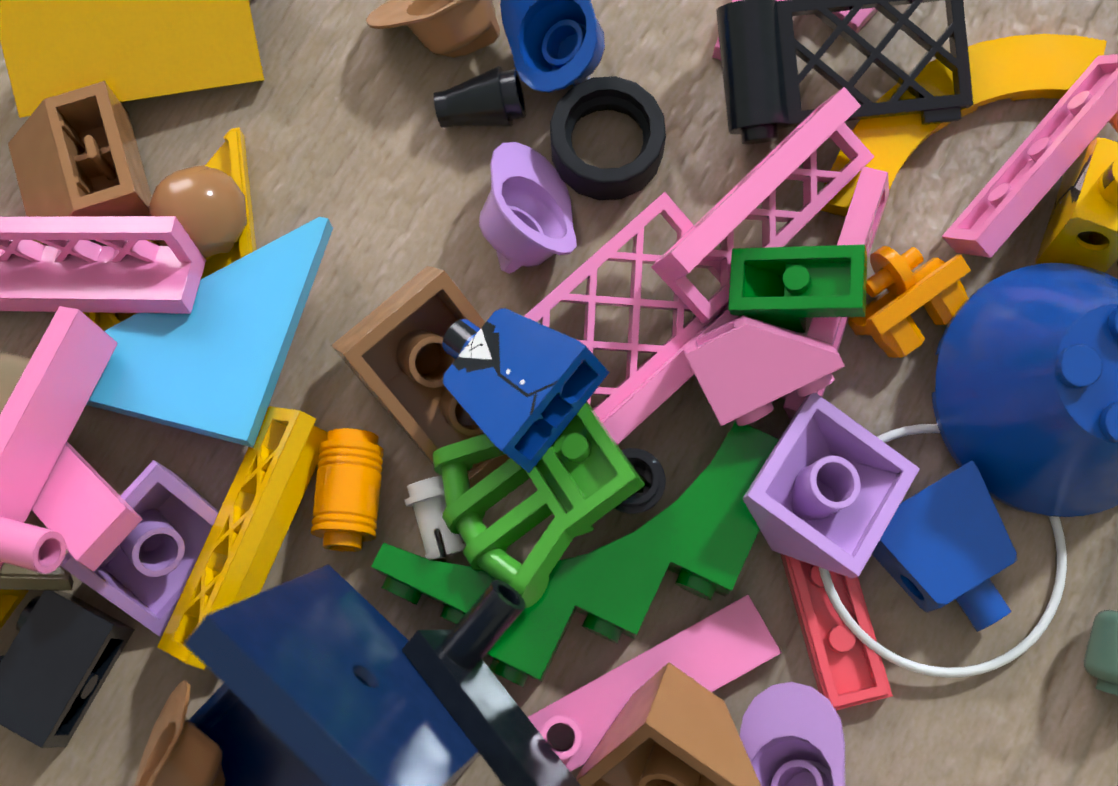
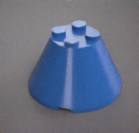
M1043 263L1013 270L990 281L972 294L954 314L944 330L935 354L939 356L936 368L935 392H932V404L937 426L949 453L959 467L973 460L990 495L996 500L1024 512L1055 517H1076L1095 514L1116 507L1118 505V279L1105 272L1086 266L1068 263Z

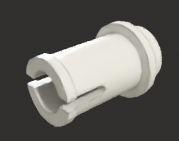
M442 476L424 479L408 485L407 489L410 498L404 501L406 507L413 506L426 552L425 558L436 560L446 557L445 550L447 555L463 552L466 546L465 543L463 544L461 535L451 533L442 518L443 512L446 509ZM440 531H441L442 539H443V542H444L445 550H444V548H443V544H442L441 537H440V534H439Z

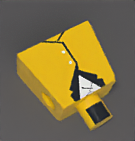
M1095 138L1066 170L1035 264L1068 263L1106 272L1118 259V142L1106 138ZM1085 231H1093L1088 236L1091 244L1082 241L1078 234Z

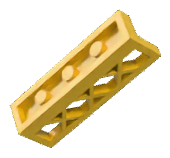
M268 406L254 448L248 447L160 639L157 646L159 649L188 665L204 670L207 666L184 643L206 615L261 592L319 462L320 443L327 440L328 432L314 426L316 418L301 410Z

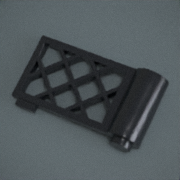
M739 0L720 6L716 9L729 134L741 135L742 144H760L778 140L779 129L798 126L815 110H802L799 84L812 68L838 90L845 87L861 105L846 121L921 113L922 125L961 120V109L974 105L963 0H945L948 26L936 41L908 18L920 3L944 0ZM910 4L903 14L893 7ZM875 8L894 23L876 47H873L848 26V23L860 9ZM850 10L843 20H840L832 13ZM815 14L834 30L815 55L794 38L792 16ZM899 29L927 51L909 75L881 53ZM839 35L867 57L848 82L820 60ZM948 38L950 53L942 47ZM796 55L807 63L799 74ZM933 56L952 71L954 95L934 97L915 81L916 77ZM872 63L876 64L900 84L887 102L873 103L853 87ZM906 90L917 98L899 100Z

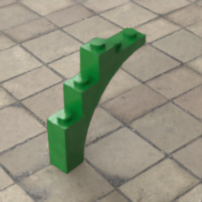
M735 421L711 463L677 501L636 531L587 554L559 560L549 574V583L542 597L533 606L525 608L486 654L493 658L488 667L492 673L521 687H524L528 676L542 682L575 611L586 616L582 624L583 628L617 644L622 634L635 639L667 569L678 574L675 582L677 586L696 596L711 600L716 592L726 597L733 590L760 530L743 497L779 439L749 425L738 426ZM386 543L382 544L371 566L377 572L386 576L381 587L382 589L417 605L423 594L445 605L440 617L457 625L492 581L496 580L483 570H474L471 566L433 561Z

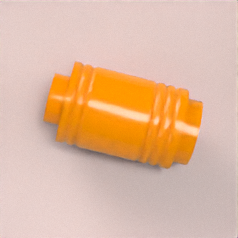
M351 428L333 429L328 431L327 440L320 443L311 534L323 538L322 547L325 549L339 552H358L362 550V542L376 539V522L378 521L384 449L378 445L379 436L375 433Z

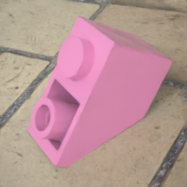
M745 315L684 344L685 356L721 426L733 420L736 421L738 426L753 423L768 415L774 409L772 401L793 391H796L798 397L813 394L827 387L835 380L832 372L845 367L839 353L831 343Z

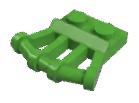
M588 402L583 405L530 473L510 458L470 488L468 471L472 469L473 464L505 455L491 442L485 433L441 447L434 451L432 455L434 471L442 475L446 509L443 512L442 518L451 533L461 535L466 544L463 554L474 570H483L496 580L503 581L513 587L524 599L526 608L533 606L542 597L549 583V574L576 536L593 531L594 527L592 524L645 486ZM530 478L537 491L487 528L482 521L485 512ZM551 514L555 516L523 564L506 553L507 547Z

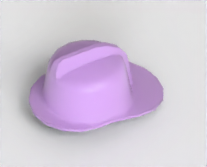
M517 142L502 143L492 154L490 164L492 189L480 212L479 227L483 236L496 250L501 270L510 274L521 266H538L553 254L568 255L577 247L573 228L569 192L557 170L544 156L529 146Z
M795 682L771 685L754 697L743 715L739 736L761 786H846L845 739L842 723L828 698L811 686Z

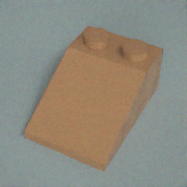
M427 266L331 346L433 464L432 455L437 449L484 434L443 384L444 373L456 359L444 351L442 342L449 327L458 320L468 319L480 329L485 324V321L444 270ZM505 454L473 464L472 469L468 471L470 488L504 464L510 457Z

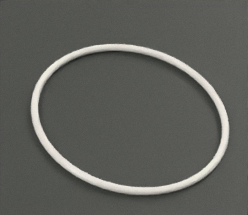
M918 424L888 431L877 436V438L887 443L907 435L921 433L940 434L937 424ZM1048 516L1055 538L1057 569L1052 595L1044 614L1030 634L1010 651L993 660L966 667L945 668L929 666L908 660L886 649L872 639L851 617L834 587L829 570L819 567V572L825 591L841 620L863 644L876 652L880 657L912 672L935 677L958 678L980 675L996 670L1021 656L1040 638L1052 621L1061 601L1067 572V551L1060 518Z

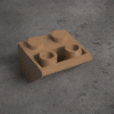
M105 81L44 99L8 143L27 217L150 216L149 204L152 196L127 110ZM33 240V241L38 242V243H40V244H43V245H45V246H49V245L44 244V243H42V242H40V241Z

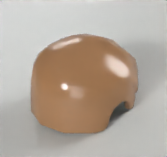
M204 165L177 170L166 176L156 186L149 204L150 216H176L204 258L219 253H229L247 225L245 196L233 178L219 169L209 168ZM155 240L158 246H168L164 240Z

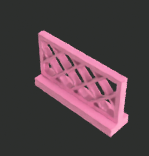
M666 192L656 198L524 315V317L535 322L540 320V324L549 327L550 310L559 302L585 304L584 340L578 341L583 343L592 353L593 349L627 352L626 379L616 388L598 387L593 393L594 395H607L593 410L617 445L694 375L685 356L684 344L738 318V316L730 314L728 301L710 320L702 323L694 316L684 325V311L691 310L675 293L674 301L641 299L642 263L654 264L662 256L643 254L644 227L660 213L677 232L678 241L694 226ZM633 237L632 253L617 252ZM702 260L695 267L708 268L720 282V261ZM605 261L632 263L630 298L596 296L597 270ZM587 278L586 295L569 294ZM596 305L629 307L628 343L594 341ZM640 308L673 310L672 337L662 346L638 344ZM638 352L653 353L637 368ZM591 397L587 400L589 404L591 402Z

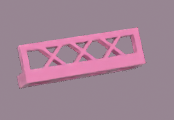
M845 87L819 105L651 266L702 323L710 320L729 301L734 229L744 219L762 221V248L784 247L862 170L863 166H866L875 157L844 123L861 107ZM829 137L850 160L839 172L817 170V148ZM803 163V169L798 168ZM785 179L803 181V207L798 212L776 210V188ZM817 182L827 183L817 193ZM762 203V209H757V207ZM776 222H787L776 233ZM720 243V250H713ZM702 260L720 261V289L709 300L685 276Z
M176 216L0 217V311L57 312L59 306L79 309L81 312L191 314L206 260ZM33 240L40 241V242H42V243H44V244H47V245H49V246H45V245L40 244V243H38V242H35V241H33ZM89 240H95L107 246H101ZM147 240H164L168 246H158Z

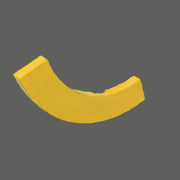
M1033 34L1009 36L968 46L974 105L961 109V117L976 111L979 106L1010 98L1012 101L1036 98L1061 99L1096 57L1104 55L1107 41L1076 35ZM937 59L929 62L915 79L918 84L934 97L954 95L952 71ZM897 83L875 103L887 102L900 84ZM906 90L899 100L917 98ZM921 113L860 119L852 132L875 156L865 167L888 172L890 190L898 172L917 147L930 135L935 134L951 122L922 125ZM841 149L830 171L839 172L850 161ZM861 171L821 211L846 217Z

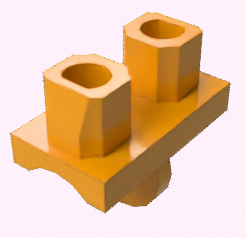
M882 246L870 255V262L875 274L867 279L866 292L869 296L875 297L883 290L887 289V291L866 305L865 317H849L847 322L855 335H871L888 357H905L922 345L925 340L910 314L924 306L935 325L948 324L954 314L968 299L967 293L959 279L969 273L971 269L962 255H956L947 262L938 257L932 258L912 272L911 270L924 262L923 256L918 249L911 247L902 255H899L892 248Z

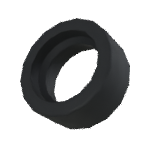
M616 76L588 79L573 86L557 102L550 121L552 162L561 179L578 194L596 200L623 199L642 190L657 174L664 154L666 140L664 114L654 96L636 82ZM607 110L617 111L630 116L639 124L643 133V145L640 154L634 161L619 168L602 169L586 164L576 155L572 147L571 137L575 124L582 117L595 111Z

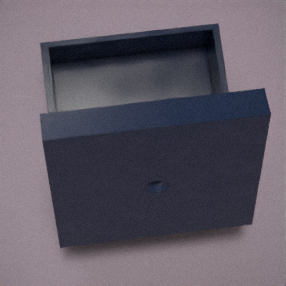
M329 564L206 615L184 643L223 682L220 688L189 720L222 750L221 767L225 777L224 786H452L480 753L402 651L409 640Z

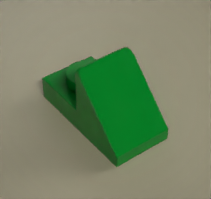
M865 244L732 248L728 310L731 315L738 317L745 315L797 333H805L806 318L865 317L867 251Z

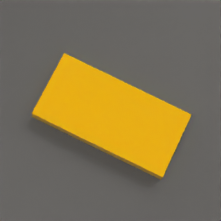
M0 0V42L19 118L31 116L46 98L102 81L107 83L120 102L264 80L249 0Z

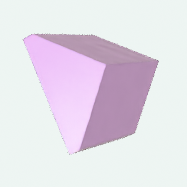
M815 392L805 397L749 487L743 500L772 551L850 578H856L861 574L920 468Z
M153 460L121 495L143 520L95 571L76 561L69 552L65 555L60 565L160 637L165 631L219 511L179 475Z

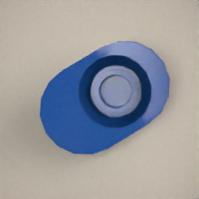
M591 0L500 1L502 23L513 55L514 65L521 81L535 91L550 93L591 79L590 75L600 64L605 50L604 31L595 16Z

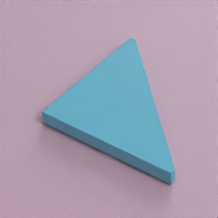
M318 217L201 279L191 314L137 313L105 330L118 344L86 405L254 448L333 230L329 219Z

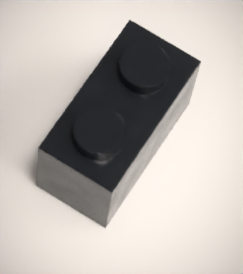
M44 590L41 596L33 598L23 609L16 625L19 633L7 653L0 656V725L40 748L67 747L135 629L70 593L58 590Z

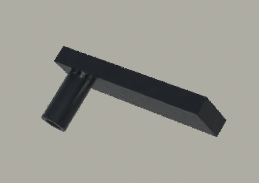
M493 580L453 629L418 630L402 651L504 786H581L482 660L526 608L524 599L513 587L503 581Z

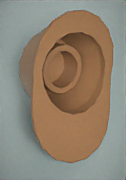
M390 0L372 11L366 19L368 26L376 29L407 25L431 52L436 55L449 57L468 55L495 43L500 36V27L496 19V11L492 0Z
M184 680L177 685L161 710L145 747L135 786L225 785V777L221 767L222 750L212 739L186 718L190 697V684L188 681Z

